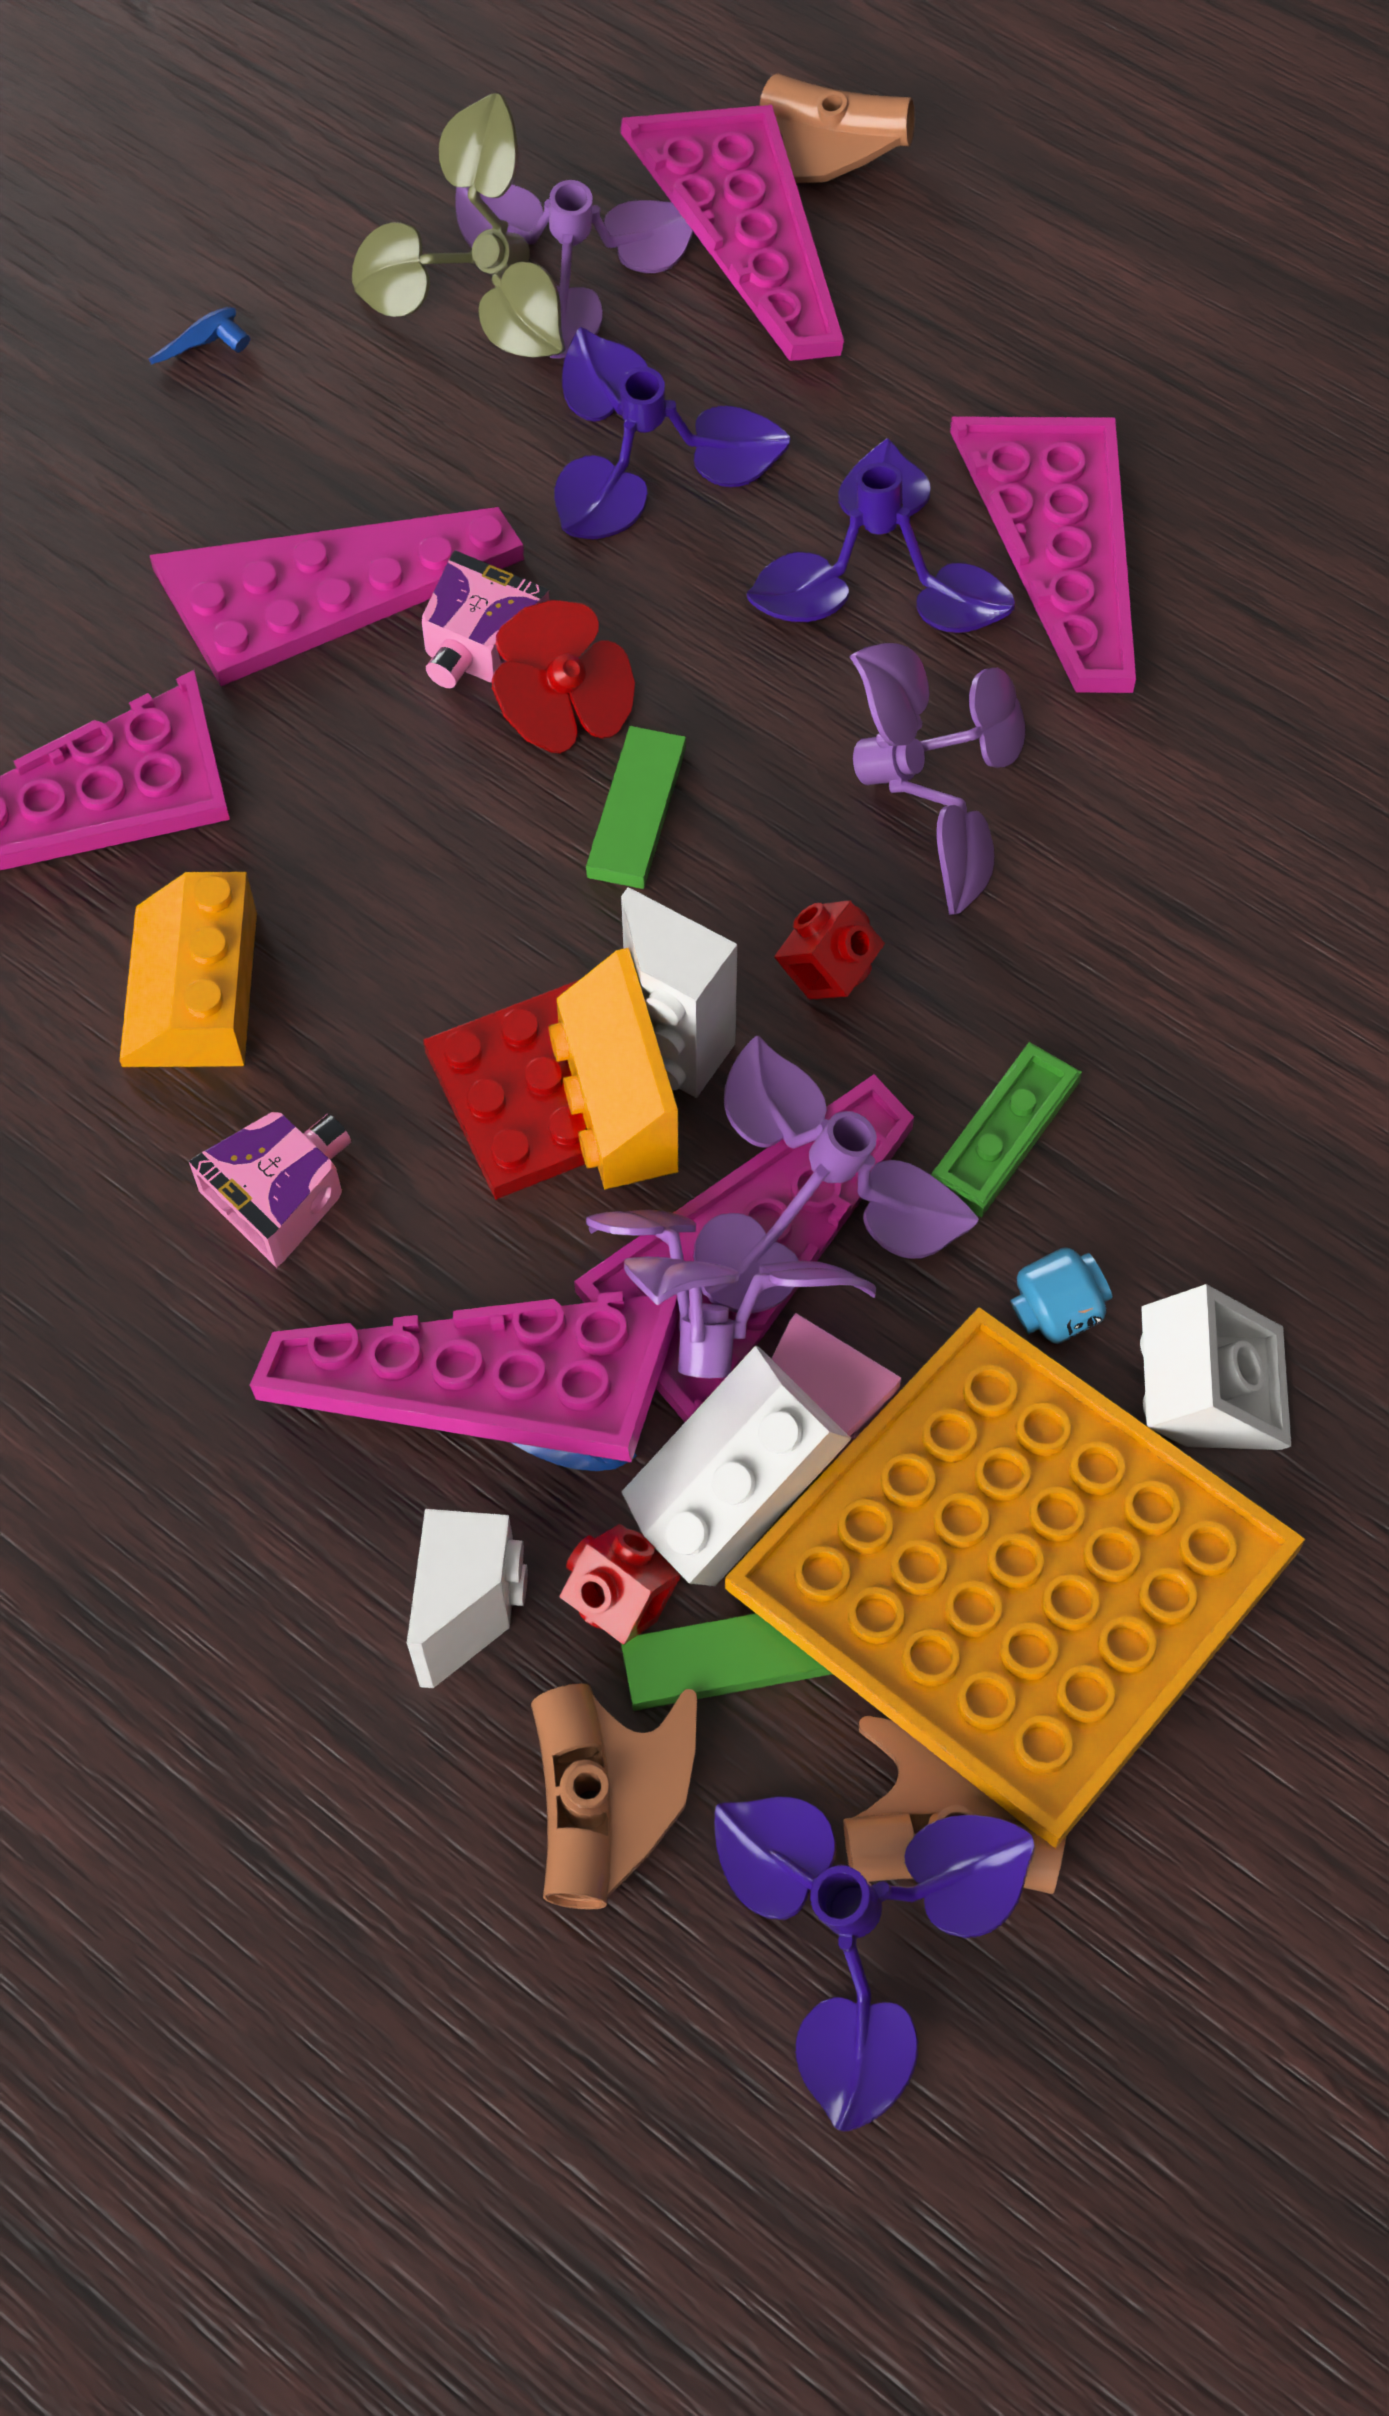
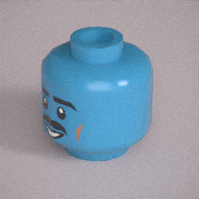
M1064 1247L1022 1268L1017 1275V1286L1020 1295L1010 1301L1028 1335L1039 1329L1048 1341L1059 1344L1100 1324L1106 1315L1105 1302L1111 1300L1113 1296L1102 1271L1092 1255L1086 1253L1080 1256L1071 1248Z

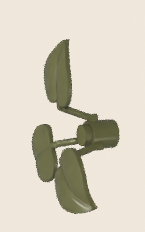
M493 93L457 113L447 123L439 143V161L444 176L456 187H469L468 198L470 202L493 226L492 229L484 230L477 236L472 246V252L428 253L422 255L421 235L414 226L394 222L384 224L372 231L359 247L353 263L352 283L355 292L377 312L386 316L403 317L417 311L427 298L430 278L424 265L444 263L476 264L483 272L494 274L492 282L496 288L491 289L482 297L478 310L481 326L488 339L497 347L512 354L526 357L553 356L565 351L561 329V303L557 286L545 268L538 264L529 263L530 250L527 241L517 233L507 232L508 222L500 220L480 197V194L490 198L503 196L511 187L518 167V143L512 113L504 96Z

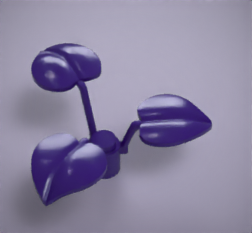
M580 327L570 343L564 360L562 387L565 401L577 416L593 422L604 420L616 411L623 417L624 435L620 457L616 466L604 457L592 455L573 460L560 472L555 484L554 499L561 528L573 537L601 539L626 530L639 519L647 502V485L639 476L625 472L630 460L634 434L636 431L641 433L653 431L663 422L665 417H669L687 445L697 447L694 454V465L699 474L711 483L724 487H740L761 477L788 449L790 436L769 419L749 410L733 406H717L701 412L695 423L696 435L692 434L677 412L676 402L674 400H665V383L659 372L649 368L644 359L632 349L603 339Z
M888 438L877 445L853 467L839 488V505L850 516V525L837 563L831 567L829 562L820 555L805 552L790 553L779 557L767 565L759 574L753 587L746 592L747 598L753 606L774 618L792 622H810L826 618L838 611L849 598L847 584L838 577L843 575L847 569L860 526L864 525L867 531L874 534H885L894 530L898 524L901 527L919 580L927 587L917 597V611L927 624L945 632H968L1007 617L1012 610H1015V601L1011 592L996 577L984 569L964 563H951L942 567L936 578L928 572L910 523V516L920 511L928 503L931 494L930 482L927 476L906 459Z
M773 1797L750 1802L720 1803L715 1809L716 1846L724 1874L737 1898L757 1915L768 1919L785 1920L795 1916L802 1909L807 1900L809 1890H811L810 1900L815 1914L833 1932L839 1935L838 1945L844 1951L857 1992V2004L849 1999L836 1997L825 2000L815 2006L803 2019L796 2040V2059L805 2085L822 2106L833 2126L840 2131H851L860 2128L884 2114L902 2095L915 2071L919 2043L912 2018L902 2006L889 2002L871 2005V1991L856 1946L857 1938L869 1934L877 1926L882 1914L883 1901L914 1902L924 1898L925 1911L930 1921L939 1930L947 1934L970 1938L992 1932L1011 1916L1020 1900L1035 1851L1034 1839L1029 1832L1021 1827L998 1818L978 1815L943 1818L925 1826L913 1837L906 1847L904 1855L905 1864L910 1875L918 1885L913 1887L891 1886L885 1881L871 1885L854 1868L843 1865L832 1867L837 1851L836 1838L831 1823L814 1805L793 1797Z

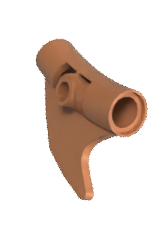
M776 73L767 81L760 98L759 106L772 105L796 183L829 181L871 162L897 146L910 147L912 144L915 109L914 101L911 97L876 96L840 91L806 83Z
M580 1683L560 1686L544 1692L532 1701L531 1707L540 1743L547 1801V1858L543 1898L547 1902L574 1909L590 1910L605 1908L608 1897L652 1853L683 1812L687 1803L696 1753L697 1694L691 1689L684 1690L662 1724L654 1731L647 1733L634 1732L619 1723L601 1706L588 1684ZM587 1791H595L598 1793V1795L592 1799H582L579 1797L582 1793Z
M864 1716L860 1719L859 1732L894 1760L898 1767V1779L893 1788L870 1808L853 1818L843 1820L849 1867L860 1872L868 1882L913 1879L907 1870L904 1855L906 1847L920 1830L937 1820L951 1816H988L1013 1823L1032 1835L1035 1842V1851L1028 1869L1024 1888L1054 1894L1066 1837L1057 1848H1054L892 1720L872 1716Z

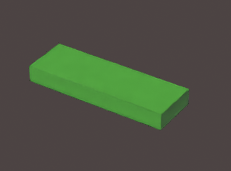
M629 726L586 864L587 878L640 889L645 888L686 751L685 736Z
M1029 1042L932 1172L931 1176L953 1191L977 1216L982 1218L1080 1082L1082 1072Z
M758 1614L641 1634L624 1645L621 1643L633 1711L675 1704L681 1693L686 1689L695 1691L697 1699L832 1674Z

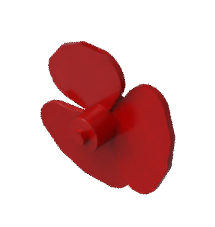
M549 600L524 607L503 624L496 634L498 653L507 662L502 663L494 671L492 690L503 716L526 741L550 753H563L569 750L576 741L577 724L570 699L584 729L592 736L601 739L610 738L617 734L632 711L635 681L628 655L624 649L615 642L603 640L593 644L583 654L595 640L598 634L599 622L591 608L582 603Z

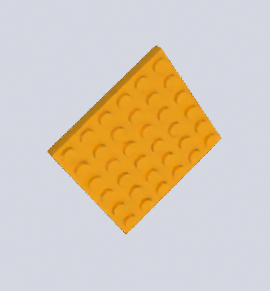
M978 1307L725 1577V1589L1031 1831L1043 1838L1054 1848H1057L1299 1553L1305 1538Z

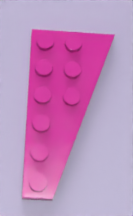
M772 105L622 118L621 135L789 361L841 356L844 339Z
M952 417L950 433L1075 692L1133 693L1136 671L1115 417Z
M499 507L149 556L155 574L220 686H223L429 600L450 556L455 550L503 569L524 560L523 543Z
M194 670L176 678L177 687L153 699L147 693L129 702L131 710L106 723L93 720L13 761L16 768L0 776V870L230 820Z
M875 1074L826 1107L827 1111L824 1119L830 1120L836 1113L851 1111L862 1115L872 1124L876 1132L877 1142L870 1155L875 1158V1164L891 1160L913 1129L914 1116ZM782 1139L673 1212L685 1216L696 1223L695 1232H679L684 1261H694V1244L698 1234L707 1222L720 1214L739 1213L752 1217L763 1227L767 1234L813 1174L809 1160V1151L815 1141L793 1149ZM858 1172L852 1179L846 1182L827 1183L823 1181L776 1242L790 1249L799 1261L817 1262L862 1200L857 1192ZM640 1235L574 1281L575 1293L584 1303L598 1302L599 1293L623 1291L624 1298L647 1296L626 1274L624 1260L626 1258L649 1256L671 1258L668 1244L655 1235ZM795 1287L788 1297L777 1306L750 1314L746 1326V1338L733 1339L731 1372L757 1346L798 1287ZM702 1292V1303L713 1304ZM729 1311L728 1319L735 1320L737 1313ZM679 1315L656 1389L680 1418L686 1422L726 1377L700 1378L678 1372L681 1332L679 1331Z
M623 1291L599 1293L598 1302L561 1306L555 1299L455 1310L453 1311V1319L420 1322L418 1315L395 1317L393 1318V1326L356 1330L351 1323L276 1331L271 1334L250 1387L255 1399L260 1401L632 1462L680 1315L677 1294L661 1302L659 1305H656L648 1296L624 1298Z

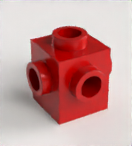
M850 900L825 904L814 903L805 908L795 918L793 922L794 930L774 958L809 1000L847 997L855 986L868 977L872 970L871 963L885 943L871 927L870 920L865 912L855 906Z
M618 1524L596 1538L588 1535L576 1546L566 1564V1568L572 1573L559 1597L578 1610L580 1616L588 1624L606 1631L624 1645L658 1621L681 1574L660 1552L655 1550L654 1546L643 1534Z

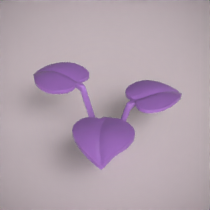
M565 180L556 184L550 192V199L544 203V212L540 201L534 194L515 185H511L508 191L499 198H490L480 194L482 200L500 220L508 222L507 232L517 233L528 244L533 245L549 223L552 235L562 244L560 286H557L561 303V329L565 351L561 354L549 356L554 359L565 358L570 343L580 327L597 335L602 324V306L598 295L588 288H569L572 246L580 244L589 236L592 224L606 247H618V257L623 265L631 270L642 273L664 272L675 266L684 256L693 234V230L673 203L665 201L640 200L619 204L607 213L603 223L600 217L599 206H592L593 198L590 189L582 182L576 180ZM457 187L455 200L457 221L464 239L472 248L477 236L484 230L492 229L493 226L470 202L468 198L469 187Z
M883 643L863 648L853 653L850 659L863 680L872 718L880 734H877L876 737L863 738L857 742L853 753L855 773L858 779L865 785L889 783L891 793L906 792L946 805L940 810L937 820V847L949 911L948 915L959 914L985 889L993 872L994 846L987 821L979 811L967 812L966 803L963 799L908 782V780H911L915 774L920 773L923 769L925 762L924 751L969 742L978 738L983 760L988 766L998 768L1012 764L1018 758L1025 738L1024 715L1019 700L1016 698L1014 684L1007 673L999 668L981 670L973 679L969 694L970 713L976 727L967 731L919 741L915 738L917 730L922 727V720L919 714L925 710L929 701L928 680L920 658L909 647L896 643Z
M755 1036L738 1055L727 1077L724 1091V1108L732 1127L746 1141L758 1147H770L784 1139L790 1148L795 1149L815 1141L809 1151V1160L813 1174L767 1234L755 1219L739 1213L720 1214L704 1225L694 1244V1261L720 1264L739 1272L738 1282L702 1287L703 1294L713 1304L726 1306L729 1308V1311L738 1313L753 1277L759 1274L760 1265L799 1261L790 1249L776 1241L823 1181L827 1183L846 1182L852 1179L858 1172V1195L862 1199L870 1201L863 1216L866 1229L884 1249L900 1257L915 1259L933 1255L970 1231L977 1224L979 1218L953 1191L922 1169L896 1160L881 1161L875 1164V1158L870 1155L877 1142L876 1132L872 1124L862 1115L851 1111L836 1113L830 1120L824 1119L827 1111L826 1102L817 1084L798 1066L771 1049L760 1036ZM775 1286L763 1290L759 1294L751 1313L765 1311L777 1306L788 1297L795 1287Z
M659 1210L604 1212L586 1217V1225L589 1226L591 1234L600 1230L620 1235H655L668 1244L671 1258L650 1256L626 1258L624 1260V1270L629 1278L656 1305L677 1294L680 1312L679 1331H681L678 1372L684 1375L700 1378H724L731 1373L733 1339L746 1338L747 1321L759 1294L767 1288L775 1286L816 1287L851 1285L873 1298L876 1296V1287L871 1282L831 1264L816 1261H789L763 1264L759 1266V1274L753 1277L735 1320L728 1319V1307L702 1303V1287L738 1282L739 1272L720 1264L684 1261L679 1232H695L696 1223L693 1220L679 1214Z

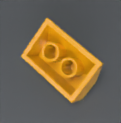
M185 872L136 906L120 1052L122 1067L244 1066L257 918L247 872Z
M629 948L616 950L557 998L558 1023L549 1025V1034L555 1059L557 1062L568 1060L572 1076L563 1078L570 1112L572 1115L583 1113L587 1130L579 1131L584 1162L587 1169L598 1167L604 1190L678 1173V1108Z

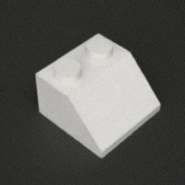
M1207 1284L1142 1306L1143 1334L1140 1339V1347L1144 1357L1145 1395L1143 1397V1409L1147 1427L1186 1447L1282 1450L1291 1447L1283 1326Z
M425 1509L407 1646L420 1687L434 1688L510 1628L512 1605L524 1606L528 1568L527 1565L523 1564V1541L513 1540L509 1515Z

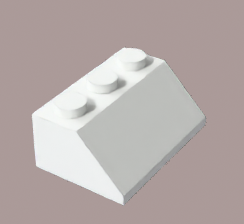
M628 887L621 896L623 947L630 950L671 1089H681L697 1098L735 1045L737 944Z
M755 1346L623 1489L622 1494L644 1537L689 1584L716 1586L852 1438L760 1347Z

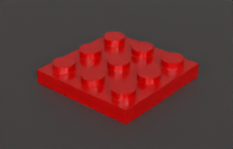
M579 980L423 1039L425 1053L495 1200L585 1165L580 1146L579 1131L587 1130L583 1113L572 1115L570 1112L563 1078L572 1076L568 1060L556 1061L549 1034V1025L558 1023L557 998Z

